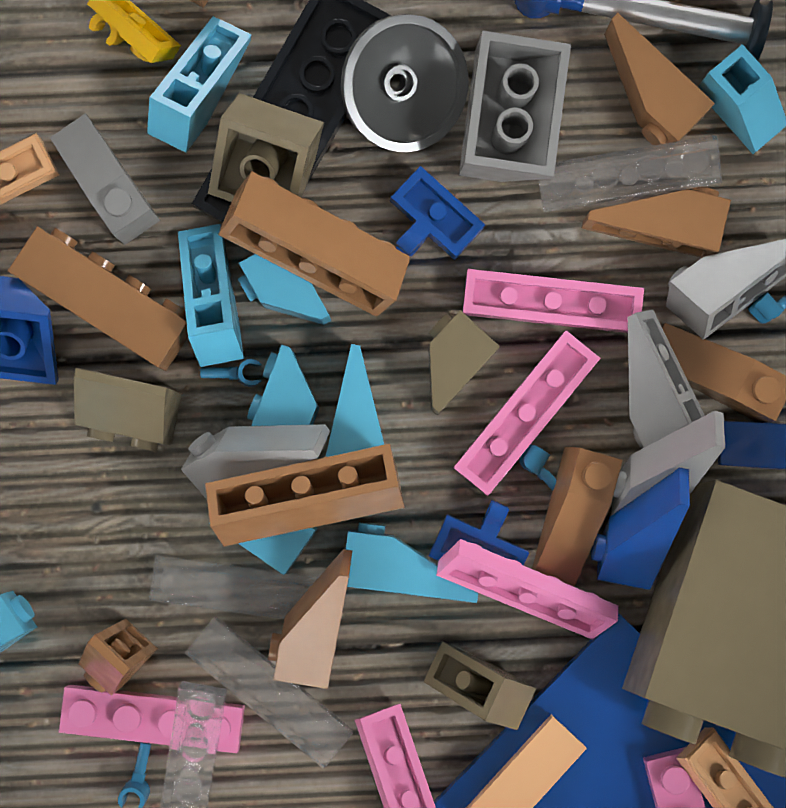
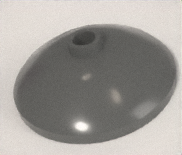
M399 14L380 19L358 36L345 58L341 75V95L346 113L357 131L379 147L397 152H411L429 147L442 139L452 129L463 111L469 83L466 60L452 34L432 19L411 14ZM397 74L400 83L393 90L390 87V78Z

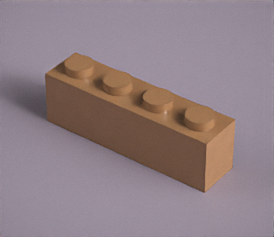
M253 171L250 172L236 191L218 233L219 236L376 317L397 300L411 256L396 249L390 242L373 237L360 230L351 221L334 216L320 208L314 201L301 198L279 186L273 179L260 176Z
M37 226L8 269V272L156 367L167 371L188 338L187 322L184 320L186 318L185 310L167 298L162 305L148 297L152 289L131 275H128L125 281L119 279L111 273L115 265L92 251L88 258L74 250L78 242L56 227L49 234Z
M390 444L205 483L210 527L223 546L405 508L397 466Z

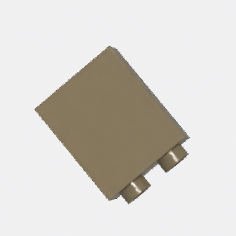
M718 480L699 483L690 493V506L665 557L622 689L649 700L641 723L642 725L695 745L704 720L735 731L736 734L729 757L781 777H785L786 505Z

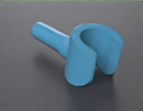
M766 292L748 310L760 323L766 324L778 317L786 309V295L776 301Z
M247 359L239 367H201L200 376L201 378L239 380L244 386L253 387L259 384L261 380H246L242 370L249 365L255 367L262 364L257 360Z
M530 444L519 458V463L524 469L538 476L540 480H543L553 491L556 485V478L543 467L550 454L538 446Z
M140 742L132 778L125 784L118 796V804L121 808L126 803L128 792H134L139 796L140 804L138 808H143L150 795V787L145 781V771L151 749L150 743Z

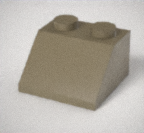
M239 93L220 119L208 194L232 202L238 188L250 172L253 171L260 176L273 179L279 186L302 198L316 159L324 122Z
M75 368V425L87 427V437L113 442L115 434L132 437L130 446L157 452L158 443L171 445L183 394L166 387Z

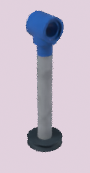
M515 0L517 9L529 18H542L549 13L559 15L560 8L613 18L619 13L629 22L743 44L757 61L760 59L766 42L773 12L772 0L768 5H762L760 0H756L749 17L666 0Z

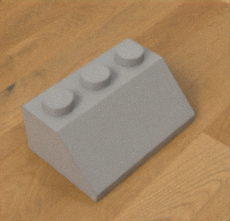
M482 30L475 50L459 176L497 182L552 179L554 177L571 44Z

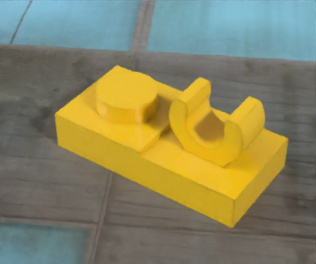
M89 0L87 2V5L97 13L91 18L89 29L92 31L103 30L107 22L111 29L110 36L106 40V44L109 46L119 45L125 40L131 45L130 50L135 56L149 63L172 60L181 47L174 38L130 0Z

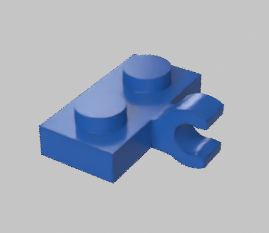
M421 166L390 198V202L414 223L396 242V249L411 257L429 237L455 260L485 227V224Z
M491 500L480 528L447 514L430 550L429 557L439 561L460 539L478 544L483 549L504 558L516 560L523 566L529 551L497 537L509 512V508Z

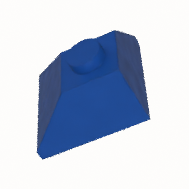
M0 276V378L57 385L59 377L50 309L19 278Z

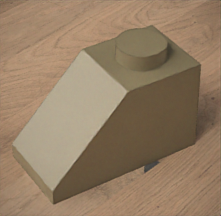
M461 310L453 319L448 314H445L429 332L434 338L429 344L431 410L437 415L500 348L495 341Z
M443 641L424 680V683L484 721L518 730L536 690L535 687L504 669Z

